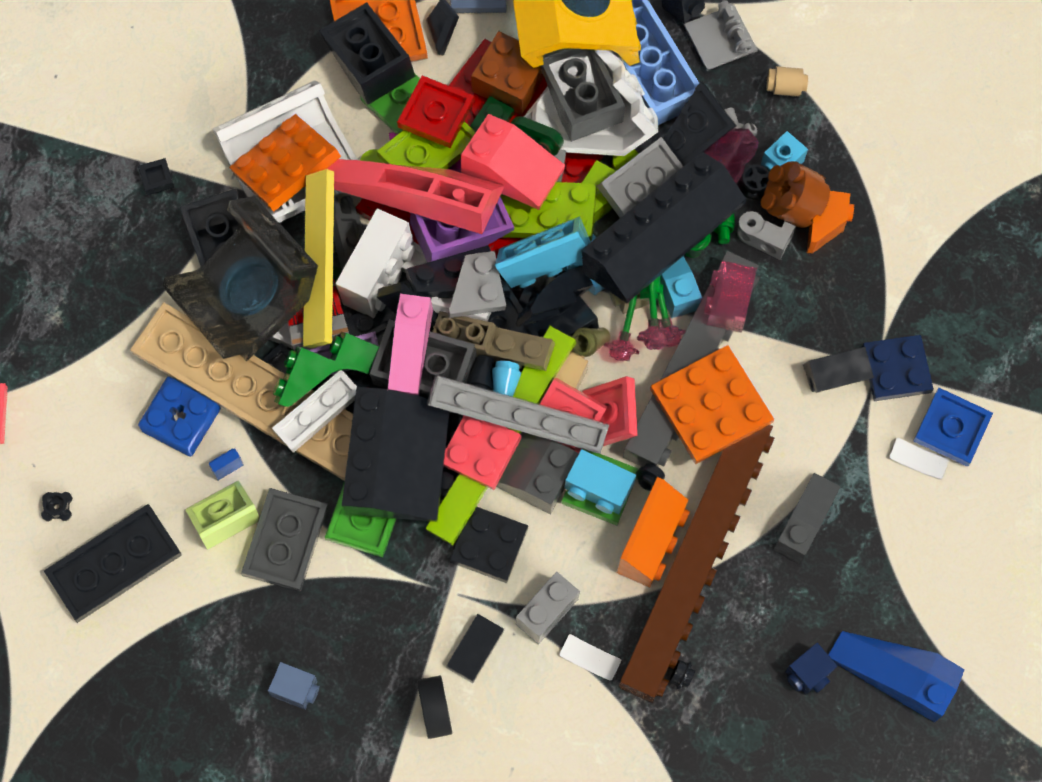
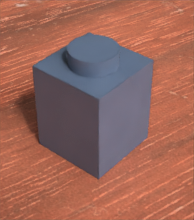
M280 662L268 692L271 697L306 710L308 703H314L320 686L316 685L318 681L315 675Z

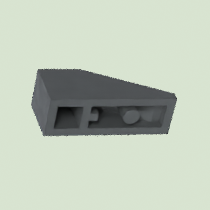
M814 473L773 550L801 564L841 486Z

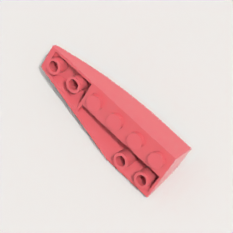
M338 159L327 168L334 171V190L479 234H483L504 189L503 185L450 169Z

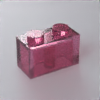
M722 261L719 271L713 270L710 287L715 288L713 297L707 296L703 313L709 315L707 325L742 333L757 268Z

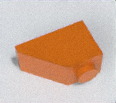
M830 191L829 201L821 216L816 214L810 220L814 223L809 226L807 253L813 254L843 232L847 221L852 222L854 204H849L850 193Z

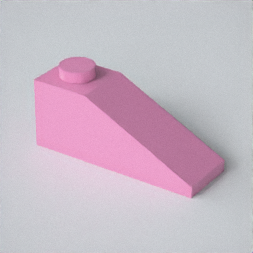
M400 294L395 320L388 390L412 395L419 394L433 314L430 297Z

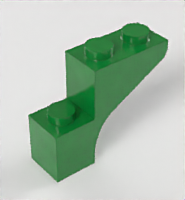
M341 332L339 337L335 336L329 348V352L332 353L330 359L297 346L295 351L290 350L284 364L287 371L284 378H279L273 390V395L276 396L274 402L285 407L292 406L327 376L338 370L352 369L369 374L379 346L345 332Z

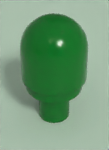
M732 214L714 230L718 234V242L720 244H728L730 242V233L734 231L735 214Z

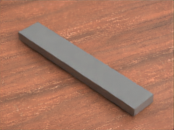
M435 375L427 402L429 406L601 454L609 425L604 422L439 375Z

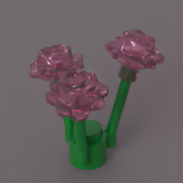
M660 276L629 301L623 331L619 332L618 339L604 343V347L609 348L611 358L623 362L630 361L632 354L638 355L640 352L633 348L634 346L629 342L631 337L629 330L638 295H640V300L649 301L651 319L648 320L649 328L639 332L637 340L643 342L649 350H660L665 346L679 345L681 335L685 333V329H679V327L674 326L671 317H668ZM656 300L659 303L662 319L657 318Z

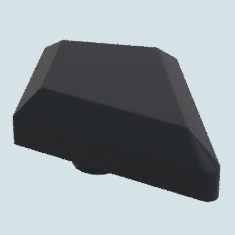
M439 0L426 19L437 54L439 55L445 54L459 16L446 0Z

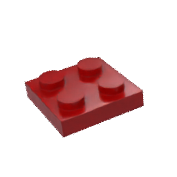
M422 75L397 121L398 128L451 148L475 102V97Z

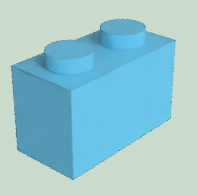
M581 449L565 480V489L568 490L570 496L577 500L584 501L587 499L595 503L596 508L602 512L620 514L635 483L636 474Z

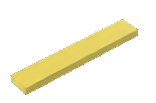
M328 169L306 175L303 347L310 349L332 344L334 171Z

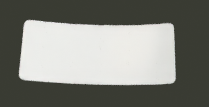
M896 438L890 454V459L938 479L943 478L949 459L921 449L900 438Z
M571 634L568 635L560 652V656L609 681L613 679L621 663L620 658L606 653Z

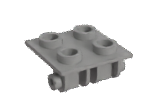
M728 1L719 3L718 11L684 24L707 71L758 51L735 5L728 3Z

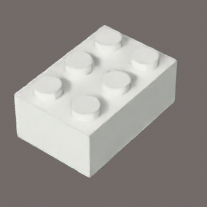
M378 208L376 209L336 282L343 305L367 314L372 318L376 316L378 311H382L386 305L377 298L378 289L399 282L404 262H409L415 251L409 222Z

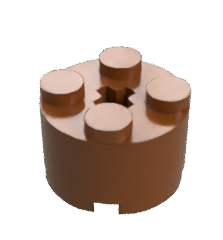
M795 161L787 162L781 166L775 165L770 170L768 175L769 181L765 188L764 196L761 199L762 208L766 209L769 214L798 228H805L813 224L814 222L810 220L816 214L821 216L829 201L830 187L825 183L824 179L826 178Z

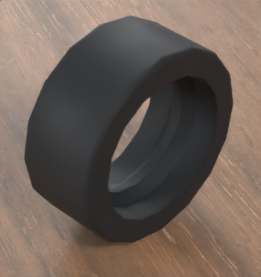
M441 675L417 680L428 739L451 735L452 727Z

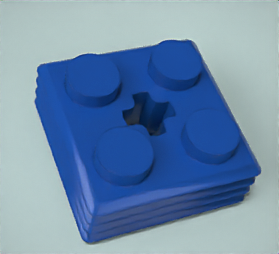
M167 377L138 426L143 433L191 457L221 408L217 403L172 377ZM184 412L186 417L184 419L178 418L175 421L174 415Z

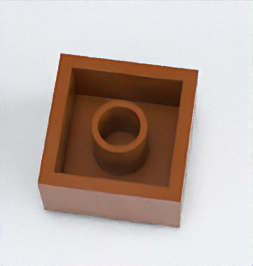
M498 31L471 75L472 92L486 99L491 96L512 107L515 113L522 116L544 79L541 66L533 68L521 57L519 40Z

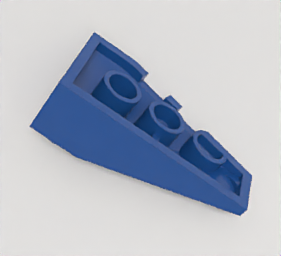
M844 631L840 633L828 654L840 667L934 723L944 715L958 689L965 670L938 653Z

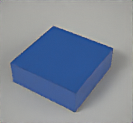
M232 448L212 460L209 466L219 481L244 466L236 449Z

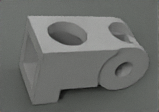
M750 211L740 217L737 235L742 242L781 260L793 237L795 226L784 222L781 228L765 221L757 212Z

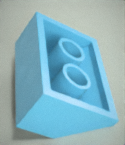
M579 216L500 248L495 266L511 288L518 285L520 288H524L533 284L536 281L535 278L543 275L547 277L555 276L563 271V267L571 264L574 266L582 265L581 250L590 244L591 241Z

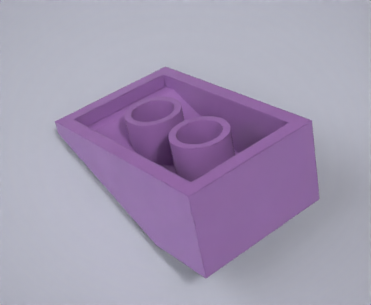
M501 197L483 234L410 213V225L427 262L487 246L514 230V225Z

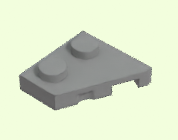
M495 251L465 255L449 308V318L505 310L506 302L500 274L495 266Z

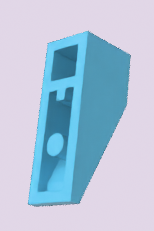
M683 256L660 275L664 299L671 319L695 312L702 300V295L692 270Z

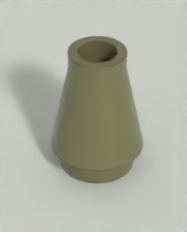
M604 327L579 328L572 336L576 340L573 350L584 357L591 356L603 345L609 343L611 339L610 332Z

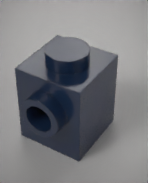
M816 643L789 665L785 672L788 674L787 680L796 691L799 692L801 690L807 695L811 690H814L817 694L831 682L827 677L838 666L823 648Z

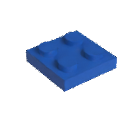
M938 388L913 441L968 467L993 412Z

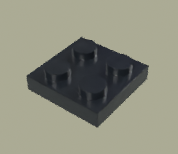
M476 507L460 533L450 563L507 583L528 531V525Z

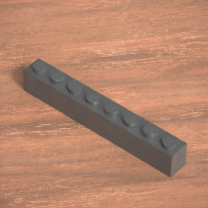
M726 252L660 380L719 350L723 340L729 341L736 327L732 325L735 316L741 317L747 306L748 301L744 300L747 292L753 293L760 280V277L756 276L759 265L732 252ZM652 395L637 424V436L629 439L623 454V458L641 467H644L647 463L664 467L672 452L668 449L672 439L675 441L679 439L654 395Z

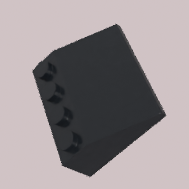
M357 387L342 498V507L345 513L350 515L437 522L450 411L429 406L427 404L428 398L388 389Z

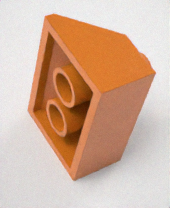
M656 478L622 553L617 570L618 574L649 588L654 580L660 581L666 568V564H663L662 560L666 553L672 554L678 541L674 533L678 526L684 528L690 511L686 510L688 499L662 478Z

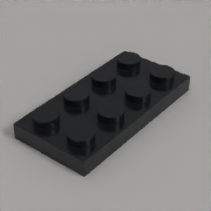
M147 504L44 570L74 620L78 623L182 556V553L151 506Z

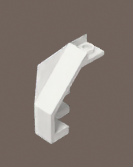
M595 50L603 60L613 80V86L618 90L625 104L624 120L622 123L571 142L558 116L548 86L524 117L557 130L564 140L560 150H566L568 153L625 156L658 133V117L653 108L648 109L642 99L645 93L636 76L626 70L623 64L625 61L618 53L612 50Z

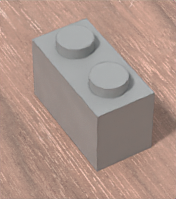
M556 571L516 616V625L537 644H540L579 600L580 591Z

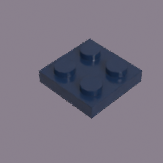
M921 335L863 343L862 347H866L874 376L873 379L869 380L874 402L932 393L934 388Z

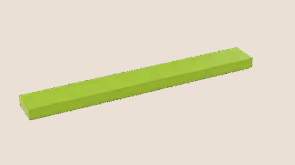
M552 326L548 328L543 336L544 338L552 339L555 343L547 370L543 371L524 367L513 397L539 404L575 346L576 340ZM508 428V429L513 430V431H515V432H517V433H519V434L522 433L521 431ZM459 474L439 506L438 521H430L426 530L447 543L454 545L488 487Z

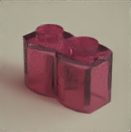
M734 128L715 143L706 154L722 163L735 183H737L744 172L745 164L754 157L759 141L749 129Z

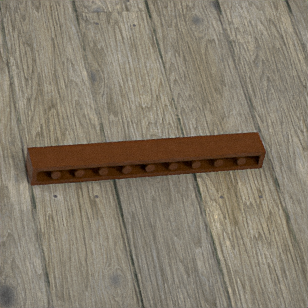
M768 425L723 449L621 679L620 689L653 703L656 695L659 697L663 696L669 680L664 678L668 667L675 668L681 652L676 650L681 639L686 642L693 627V624L688 623L692 612L699 613L705 599L704 596L700 595L703 586H711L717 572L716 569L712 568L716 558L722 560L729 544L724 541V538L728 531L734 533L741 517L735 514L739 504L745 506L752 492L751 489L747 488L751 478L757 480L763 463L759 462V458L762 452L769 453L775 437L770 436L773 428L772 425Z

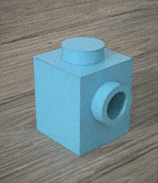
M786 131L764 152L761 166H764L770 172L775 165L781 166L791 161L802 164L808 149Z

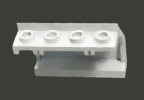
M315 80L213 128L230 166L294 114H297L333 145L341 155L339 159H359L355 156L333 118L323 96L325 93L321 84ZM237 178L265 230L305 211L306 186L273 212ZM334 190V196L342 193L341 191Z

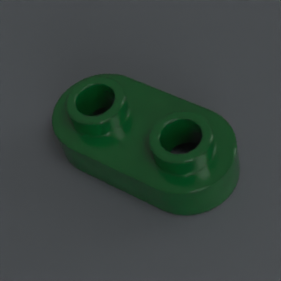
M517 116L511 121V124L517 126L553 156L558 154L564 144L561 134L549 126L522 116Z

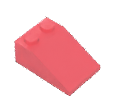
M490 114L486 116L461 154V173L503 185L504 189L501 194L538 210L565 169V164L517 126Z

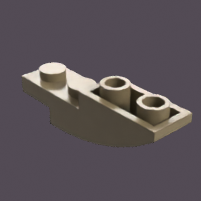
M439 311L433 329L434 333L475 344L477 356H490L494 359L495 363L497 361L515 362L519 364V369L525 366L546 371L555 346L554 341L549 338L498 328L492 322L469 317L449 318L448 313Z

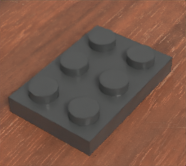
M269 488L241 572L242 576L301 592L328 510V504Z

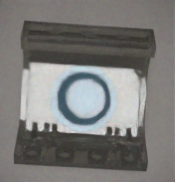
M255 196L229 201L227 211L239 223L236 232L199 269L164 277L162 286L223 359L241 355L248 361L309 301L318 268L315 261Z

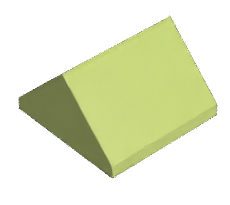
M239 480L185 509L207 550L257 523L260 518L253 502Z

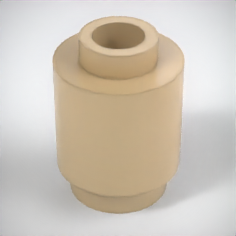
M776 66L775 69H768L766 91H772L773 95L800 97L802 91H807L808 75L804 74L803 68Z

